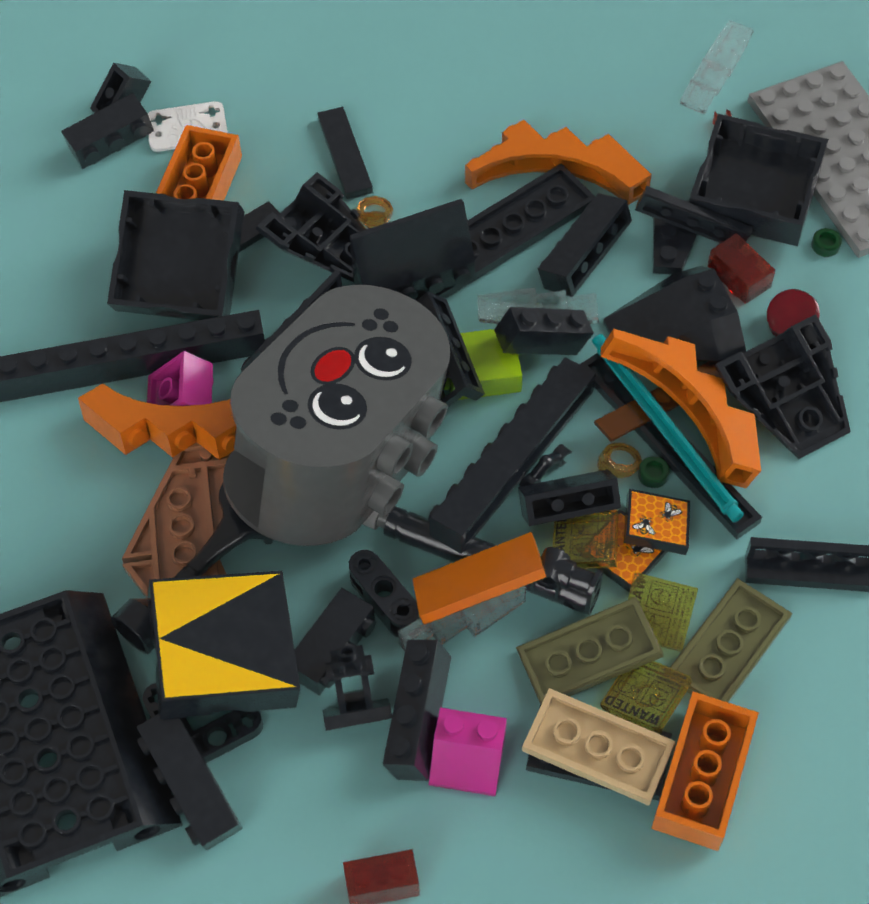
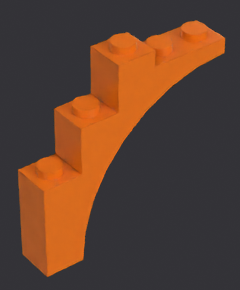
M524 119L515 125H510L502 132L501 144L493 146L488 152L471 159L465 165V183L471 189H474L491 180L508 175L548 172L562 163L575 177L592 182L613 193L616 197L627 200L628 205L641 197L646 186L650 187L652 174L609 134L600 139H595L589 146H586L567 127L551 133L544 139Z
M617 329L612 330L601 347V357L628 367L663 389L696 424L709 447L719 481L746 489L761 472L755 414L727 406L726 388L722 378L697 371L695 344L669 336L664 343Z
M103 383L78 398L84 421L125 455L149 440L153 441L172 458L196 442L218 460L234 451L237 425L232 416L230 399L203 405H157L119 394Z

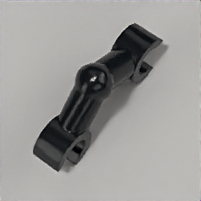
M560 444L552 453L541 456L537 465L531 473L524 476L519 486L540 483L542 477L553 465L557 464L559 467L565 465L566 462L563 459L568 454H571L572 451L563 444Z

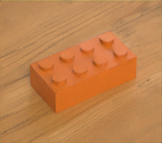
M186 125L156 194H165L178 199L204 198L224 201L242 159L239 135Z
M694 691L692 692L651 829L719 851L725 836L759 712Z

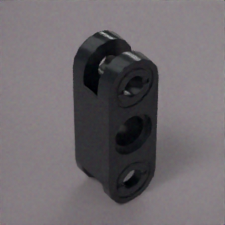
M369 550L355 552L349 560L350 581L354 589L365 602L374 606V613L395 637L403 639L414 636L420 627L416 600L377 554ZM388 591L391 593L387 597H381L377 595L379 592Z

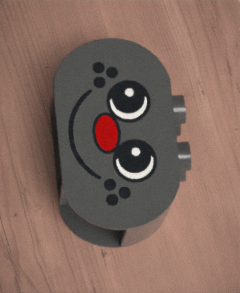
M372 285L338 287L324 293L242 371L233 384L230 407L237 426L234 451L228 457L224 467L223 486L226 497L236 514L250 527L264 536L279 542L299 546L324 545L344 539L356 532L374 511L383 517L387 516L402 495L404 484L400 481L408 472L417 477L422 476L437 453L438 445L430 441V438L437 431L447 413L448 405L440 401L450 359L449 340L439 320L416 300L399 292Z

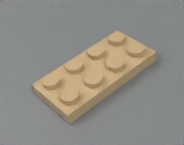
M549 688L523 743L522 751L650 806L676 741Z

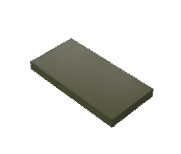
M737 578L668 669L666 678L675 684H679L678 686H681L682 689L691 695L694 691L729 703L790 620L792 613Z
M637 597L516 647L540 704H542L549 688L570 697L664 657Z

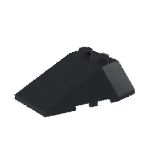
M316 172L302 185L297 197L278 215L272 212L257 225L255 230L282 251L331 273L338 270L341 272L342 278L354 283L350 235L367 229L359 221L360 214L356 209L351 210L342 200L344 197L343 193Z
M698 266L674 273L603 319L609 335L613 329H617L664 343L669 336L695 344L696 361H709V364H717L741 351L742 353L746 352L738 311L714 268Z
M816 314L791 326L782 334L744 353L741 351L714 365L728 391L750 413L755 414V418L798 459L851 432L843 395H840L836 378L839 376L837 367L834 368L831 350L833 348L831 340Z

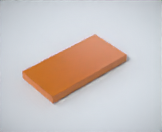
M529 532L412 578L419 616L423 624H428L547 576L532 532Z

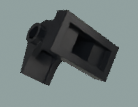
M343 646L329 651L331 662L325 663L328 683L335 682L339 707L323 710L326 731L392 719L388 698L372 701L368 676L374 675L372 657L371 655H364L363 646ZM361 675L363 689L343 693L341 678Z

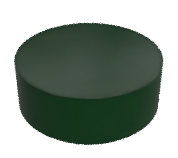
M823 228L815 232L811 246L818 255L831 257L838 253L842 239L835 230Z
M647 457L639 465L638 478L646 487L659 488L668 480L669 465L660 457Z

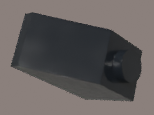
M113 62L90 109L96 113L132 93L141 103L152 81L134 66Z

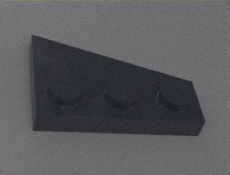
M653 217V273L674 274L683 271L698 234Z

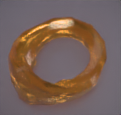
M378 196L362 199L356 208V211L360 214L358 219L368 229L387 223L393 215V207L390 202ZM369 205H379L385 209V212H364V209Z
M611 443L599 455L597 467L598 471L608 469L617 478H625L638 471L642 458L639 452L631 445ZM616 450L626 451L633 456L634 463L630 465L616 464L610 456Z

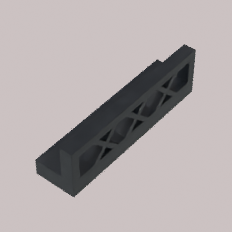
M426 292L417 302L426 307L439 320L450 344V359L440 401L447 404L448 407L462 396L477 401L485 393L447 299ZM448 378L452 380L455 389L446 396L444 389Z
M751 537L745 554V583L869 592V545Z

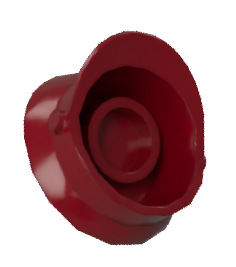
M789 289L780 292L771 300L767 309V322L772 334L778 336L791 326L815 314L819 318V305L808 292L799 289Z

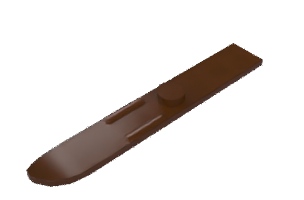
M709 361L697 367V371L720 377L714 366L715 364H709ZM660 387L650 391L666 413L680 406ZM633 400L595 420L594 424L612 442L650 421V418L636 400Z

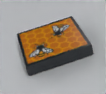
M629 489L626 500L624 543L686 555L689 549L690 501Z
M619 509L614 515V522L611 524L610 519L608 524L604 526V529L582 550L581 558L584 560L596 559V556L593 555H596L597 544V560L586 561L595 568L602 570L603 574L632 593L636 589L634 586H638L635 582H641L636 577L643 580L664 557L667 551L624 543L626 513ZM600 540H602L603 542V549L601 550L600 547L602 546H600ZM604 551H607V555H605L607 556V559L604 558V554L606 553Z

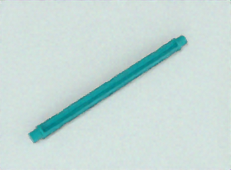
M598 334L592 340L600 356L601 347L606 341L603 334ZM603 358L718 505L722 514L727 515L733 523L740 520L744 513L738 507L736 499H733L634 371L622 364Z

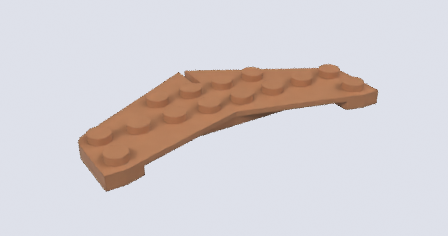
M196 442L173 457L122 557L124 570L146 599L148 598L149 579L174 578L202 549L215 532L223 518V511L219 504V490L223 483L224 467L230 454L218 460ZM220 559L203 576L226 574Z

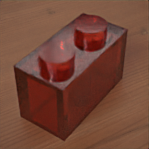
M737 233L710 250L707 267L714 268L720 280L728 287L730 293L738 297L744 304H747L771 288L776 270Z
M413 849L343 862L350 904H378L420 896Z

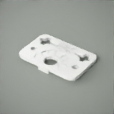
M218 101L154 110L148 113L150 121L155 120L156 116L166 119L162 121L161 125L151 122L154 131L148 134L150 148L155 152L174 150L186 125L228 133L224 107ZM209 108H214L215 111H220L215 113L214 117H210L209 114H204L209 112Z

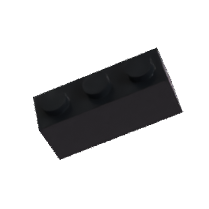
M134 93L65 128L61 132L71 153L81 168L84 169L138 139L144 138L152 133L154 129L148 113Z
M510 307L494 329L503 353L577 355L594 334L584 310Z
M608 469L518 487L522 517L529 526L621 508L617 477Z
M341 587L295 649L301 685L319 696L326 687L329 689L334 685L335 682L328 683L325 663L331 662L329 651L343 646H357L363 636L367 638L376 625L374 606Z

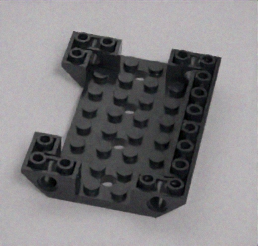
M65 590L0 614V897L50 878L47 868L113 843L115 849L119 851L183 826L180 816L177 815L169 801V797L173 796L169 785L165 784L162 786L152 769L157 766V763L152 754L147 757L145 756L136 740L141 736L137 726L147 721L116 628L111 622V614L103 593ZM17 637L21 639L20 645L13 650L4 649L6 641L10 638ZM36 694L39 696L38 702L33 707L25 708L21 706L22 700L27 695ZM45 754H56L57 760L51 767L43 768L39 765L40 759ZM64 815H75L76 823L72 828L68 830L58 828L59 820Z

